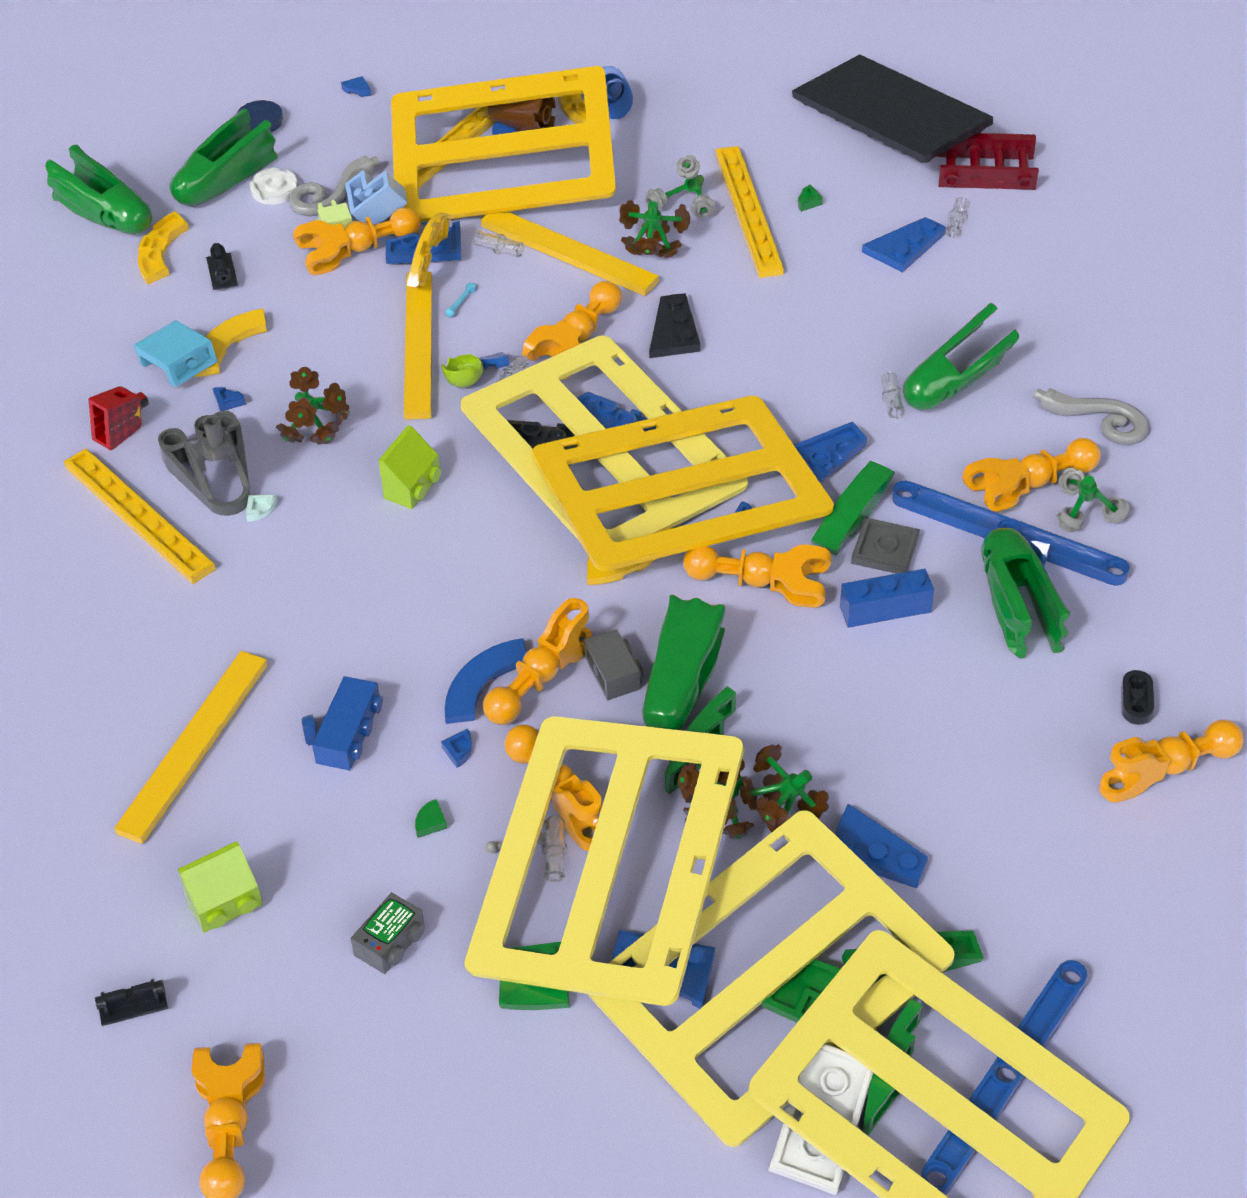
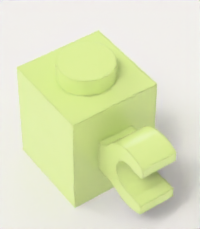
M332 200L331 206L323 207L322 203H318L317 212L319 219L316 220L332 225L342 223L344 229L347 224L352 222V217L346 203L336 204Z

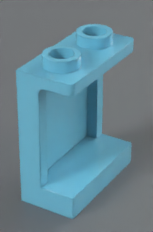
M177 320L134 344L140 364L146 367L153 363L166 372L169 383L174 387L218 362L211 340Z

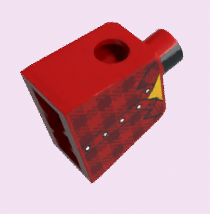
M118 386L88 398L92 440L110 451L116 448L141 427V409L149 405L147 396L142 392L135 394L122 386Z

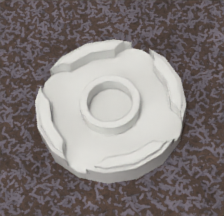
M269 168L258 172L253 176L254 180L250 181L249 184L251 195L257 202L275 205L289 200V195L298 186L296 175L289 170L284 172L280 171V168Z

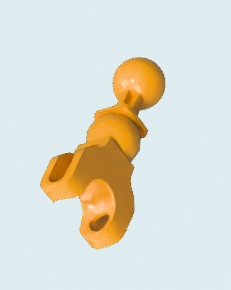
M403 207L395 210L389 221L375 225L372 224L369 217H366V223L363 221H353L347 224L345 229L342 223L332 225L320 220L311 221L297 226L293 232V238L297 246L302 249L317 248L308 253L305 266L310 274L320 275L332 272L338 268L344 258L351 256V250L363 252L370 248L371 245H373L374 249L377 248V238L394 234L396 237L411 233L418 234L421 228V220L416 211Z
M601 281L595 284L589 294L590 303L586 307L577 304L574 311L565 315L563 321L560 320L555 325L537 327L525 340L522 356L531 361L543 355L553 357L589 339L596 330L598 316L601 313H612L620 306L622 294L619 287L610 281Z
M1077 438L1067 446L1065 453L1054 457L1043 449L1040 450V454H1028L1020 461L1015 457L1009 460L985 458L973 462L965 467L962 481L973 491L985 490V505L990 510L997 512L1014 507L1019 502L1021 495L1029 493V488H1041L1049 481L1052 484L1056 483L1058 471L1067 468L1081 470L1083 473L1092 471L1100 461L1101 452L1093 440ZM977 473H984V475L972 479Z
M801 544L785 553L775 552L774 559L769 554L763 552H752L746 556L745 549H742L741 559L718 556L714 548L705 546L687 551L683 559V566L686 573L695 580H708L716 573L738 575L739 586H742L743 580L748 585L756 588L765 587L770 584V591L781 593L792 605L816 608L820 607L825 601L826 592L824 586L819 582L807 579L805 576L811 573H824L831 565L832 555L826 548Z
M569 598L554 611L544 633L537 640L539 647H534L527 651L522 662L518 661L516 663L518 676L508 687H496L486 694L483 700V711L488 720L498 725L512 723L520 714V699L531 687L541 692L543 690L542 683H547L555 678L558 668L562 670L567 664L576 663L585 655L584 640L579 642V637H584L585 639L593 637L592 631L584 627L589 620V608L585 601L578 598ZM573 610L581 611L572 620L568 619L567 615Z
M1221 719L1212 722L1206 728L1202 737L1192 740L1185 731H1182L1178 737L1167 736L1158 742L1155 739L1146 742L1139 737L1118 742L1113 746L1109 756L1116 768L1103 774L1099 784V791L1104 798L1114 803L1137 797L1152 784L1163 780L1165 774L1177 775L1186 769L1189 771L1193 770L1199 756L1210 753L1214 757L1227 759L1237 755L1244 744L1243 732L1233 721ZM1123 782L1124 785L1122 789H1112L1109 786Z
M518 725L508 732L504 743L507 755L517 763L528 764L539 731L530 725ZM562 763L551 797L553 808L559 814L571 838L581 849L589 851L593 838L585 837L582 832L587 827H590L595 832L599 819L597 814L602 809V799L589 781H581L574 775L570 767Z
M260 1042L245 1044L242 1057L235 1064L228 1066L214 1063L210 1056V1047L194 1048L191 1068L192 1076L195 1079L197 1092L209 1103L203 1122L208 1145L213 1149V1160L203 1167L199 1177L200 1189L206 1198H237L244 1189L245 1173L241 1165L234 1160L235 1147L244 1145L243 1132L248 1123L247 1102L262 1089L265 1082V1060Z

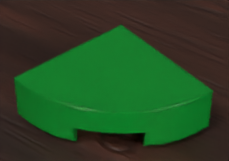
M811 184L804 187L798 197V208L801 212L822 205L823 198Z
M437 799L429 801L419 810L415 819L417 838L447 829V823Z

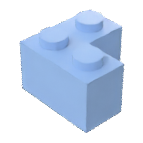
M362 170L345 183L351 214L357 220L365 223L366 217L370 218L373 225L382 223L395 210L403 208L408 203L404 187L386 171L373 179L366 171Z

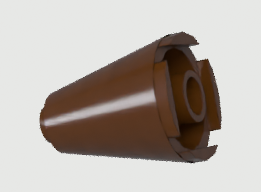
M554 97L492 105L488 106V114L493 121L519 131L553 127L555 123V116H551L552 108H556Z

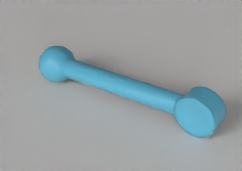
M474 283L466 284L465 292L452 307L446 309L445 314L447 317H453L455 310L469 293L476 291Z

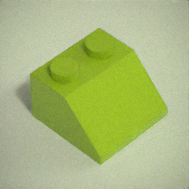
M410 425L406 426L378 460L384 499L409 509H413L418 501L424 499L427 490L441 476L439 455Z
M238 841L177 869L188 906L204 933L213 928H219L227 921L242 914L250 913L256 907L262 905L258 885Z

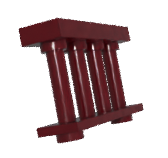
M978 133L971 136L965 142L959 143L950 148L948 152L937 156L946 157V165H940L938 187L1036 190L1039 168L1029 167L1028 161L1034 159L1036 134ZM956 158H970V166L956 165ZM980 158L994 159L995 166H980ZM1004 159H1019V167H1005Z

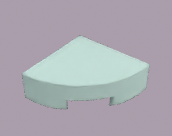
M248 495L247 522L257 521L268 516L277 505L276 495Z

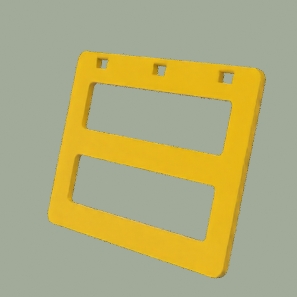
M600 66L395 94L391 99L394 179L405 189L408 203L404 207L416 211L421 223L429 221L437 213H448L451 215L450 219L605 199L612 197L616 193L606 76L604 69ZM578 76L577 80L564 81L565 77ZM505 86L504 90H491L492 87ZM579 93L584 94L586 121L583 123L424 145L417 144L416 117L419 115ZM432 96V100L419 101L420 97ZM579 146L589 147L591 175L589 177L419 199L418 170L420 168Z
M746 396L543 443L533 448V459L592 564L600 571H610L828 516L833 512L834 503L766 404L757 396ZM730 408L733 409V411H730V412H725V413H721V412H720V411H722V410H726V409H730ZM740 424L748 425L763 449L585 491L580 487L568 466ZM656 426V429L653 430H643L644 428ZM578 445L576 448L564 449L567 446ZM771 471L780 472L796 495V498L620 542L611 540L597 516L599 513Z

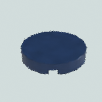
M252 101L246 103L237 111V113L242 109L249 111L251 131L264 120L271 122L270 132L275 131L282 124V109L272 101Z

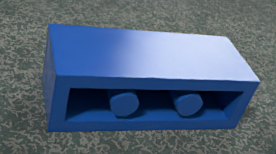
M926 568L842 583L840 609L848 628L931 613L934 587Z
M343 676L312 744L316 764L350 771L354 761L360 759L364 738L371 734L375 713H380L383 704V697L379 694L377 682Z

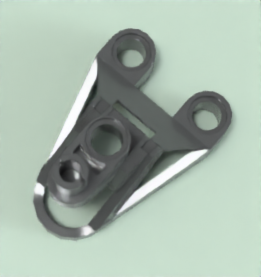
M219 411L213 415L199 417L194 423L197 437L189 440L185 433L178 428L162 431L159 434L158 442L167 470L215 514L230 516L238 514L247 507L250 486L241 425L234 413ZM237 443H238L239 457H238L237 451H236L235 446H234V445H236ZM228 457L230 462H235L243 486V492L239 498L233 501L219 502L214 500L203 474L204 471H207L205 461H218ZM186 460L191 466L194 477L182 465V463H184Z

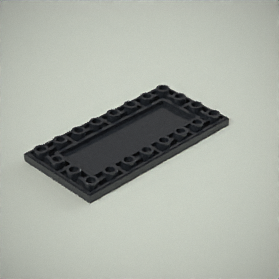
M861 54L792 90V97L804 105L810 106L820 113L834 118L836 121L845 123L852 129L859 130L867 134L868 137L875 138L883 142L884 145L891 146L902 154L917 159L920 163L930 162L936 156L948 152L950 148L965 142L966 139L981 133L985 128L993 124V116Z

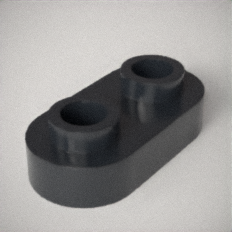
M1132 670L1127 672L1122 680L1121 712L1128 722L1137 725L1145 724L1152 718L1154 710L1153 680L1144 671Z

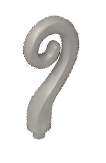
M366 155L352 161L343 171L334 192L326 199V190L318 183L308 182L297 186L289 195V204L292 210L300 215L316 216L318 215V203H322L323 207L331 206L332 200L336 204H341L347 197L345 183L362 170L366 171L369 175L372 174L374 167L380 165V162L376 156L369 159ZM308 193H314L311 197L312 203H305L301 198Z
M1038 388L1034 394V398L1041 401V408L1057 415L1074 416L1089 413H1113L1102 420L1101 431L1107 439L1114 443L1133 445L1142 441L1148 434L1146 417L1137 408L1128 403L1108 398H1074L1051 388L1047 392ZM1127 420H1129L1134 428L1129 432H1121L1113 426L1124 427Z

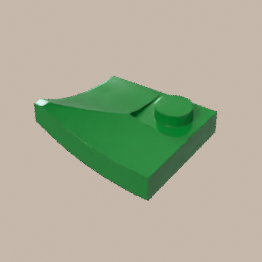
M561 942L508 949L554 955L559 951ZM500 980L499 1006L501 1009L511 1010L570 1008L569 991Z
M813 960L774 994L765 999L761 1007L797 1023L841 969L818 960Z

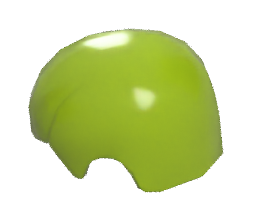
M472 354L460 355L454 359L449 357L446 367L444 364H441L448 383L458 388H467L475 384L481 377L484 369L482 361Z

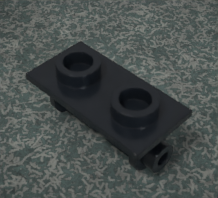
M214 243L210 248L211 256L206 257L213 290L238 286L231 252L226 253L223 245Z
M153 978L150 979V982L131 986L128 989L123 988L108 993L101 992V996L95 997L101 1025L105 1026L168 1009L163 980L155 981Z

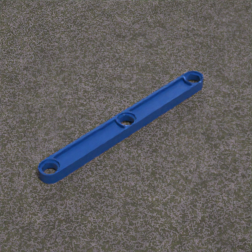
M899 481L893 487L892 500L898 507L985 538L989 532L998 528H1013L1020 532L1025 539L1051 545L1047 562L1109 585L1118 586L1127 581L1130 567L1127 561L1120 557L911 481ZM901 491H907L911 493L912 496L902 497L898 493ZM1118 568L1123 574L1115 575L1110 573L1108 569Z
M1074 960L1062 962L1017 1028L1045 1048L1083 991L1087 979L1086 968L1080 962ZM1074 972L1080 977V981L1069 983L1064 980L1062 974ZM997 1057L969 1098V1101L997 1121L1025 1079V1076L1000 1057ZM1003 1068L1009 1069L1014 1072L1016 1078L1012 1081H1003L998 1077L997 1071ZM948 1130L924 1165L921 1177L929 1182L927 1175L932 1172L942 1173L946 1177L947 1182L942 1186L934 1187L944 1195H947L976 1153V1150Z

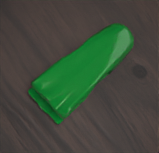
M242 109L231 117L193 151L184 165L173 176L169 186L173 198L180 204L187 206L201 204L222 194L278 158L274 151L276 140L270 132L271 122L264 120L251 131V119L247 109Z
M77 144L69 147L70 158H72L75 164L74 174L51 159L46 162L45 167L48 173L47 185L53 189L52 198L54 201H59L73 213L91 222L122 233L139 234L149 228L152 220L149 205L138 193L111 171L84 153Z
M989 303L908 375L903 384V396L909 406L917 410L935 408L943 401L953 398L956 393L967 388L1000 363L1005 352L1011 349L1019 339L1016 329L962 374L945 357L984 324L983 322L998 309L995 304Z
M1013 528L992 530L983 540L981 554L992 604L1007 646L1019 659L1026 657L1025 637L1030 633L1032 620L1018 589L1020 586H1026L1052 652H1062L1064 646L1061 640L1068 634L1064 622L1069 618L1070 611L1065 606L1039 557L1025 537Z
M673 594L670 595L642 709L646 727L681 730L685 725L717 662L722 639L725 634V628L721 627L726 613L724 604L710 605L700 598L682 600Z

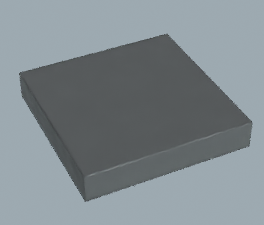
M865 517L851 557V564L895 574L908 572L920 529Z

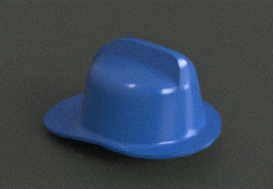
M604 66L602 68L606 76L609 118L620 119L630 111L633 105L632 90L624 74L618 68Z

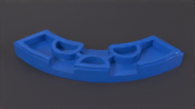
M524 638L510 640L490 647L464 665L452 681L446 696L444 708L446 724L476 720V706L483 693L482 689L491 679H497L499 676L515 670L516 663L518 661L522 662L526 653Z

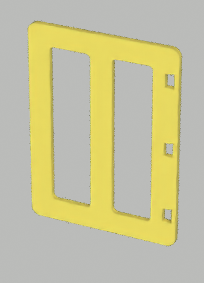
M603 335L590 339L469 394L461 400V411L577 539L576 533L533 459V449L497 409L529 394H537L575 436L604 430V426L560 381L594 365L598 366L648 419L667 415L663 411L666 407L672 413L682 411L610 337ZM619 357L624 365L619 366L614 359ZM704 433L670 441L692 465L727 457ZM627 451L597 458L619 483L650 476ZM746 477L685 492L676 497L668 496L640 503L646 511L645 513L613 529L605 528L612 541L620 542L664 531L670 527L673 528L744 492L747 488L748 479Z
M556 716L545 719L540 726L464 962L467 971L475 977L661 1006L673 1004L679 997L744 755L742 741L734 736ZM576 749L617 754L559 951L554 955L505 948V942L566 751ZM653 759L701 764L699 777L646 965L643 968H635L592 961L649 762ZM720 771L729 772L726 786L717 784ZM696 859L705 860L702 875L692 873ZM671 951L680 952L676 968L667 966Z
M799 811L709 882L705 898L709 896L714 903L701 912L693 944L804 855H811L844 887V891L673 1031H667L641 1002L588 994L593 1002L717 1137L730 1147H737L743 1144L769 1122L774 1115L753 1100L749 1092H746L738 1100L730 1099L695 1060L701 1053L762 1004L765 999L774 994L867 916L875 917L899 942L943 973L954 961V950L951 945L809 811ZM784 836L788 843L776 852L771 845ZM657 925L608 964L622 965L632 957L633 961L637 964L634 967L643 968L648 960ZM671 951L667 966L680 956V952ZM886 974L870 987L854 1007L853 1013L876 1030L916 995ZM833 1042L826 1043L827 1045L841 1049ZM788 1101L785 1103L782 1109H784L789 1104Z
M882 930L873 931L868 935L752 1077L748 1086L749 1095L753 1100L880 1198L948 1197L798 1082V1077L827 1042L835 1043L1031 1191L1033 1198H1078L1130 1120L1129 1112L1122 1104ZM880 975H889L1084 1120V1127L1058 1163L1050 1162L854 1015V1007ZM787 1101L803 1113L799 1121L782 1109ZM876 1170L893 1182L889 1191L871 1178Z

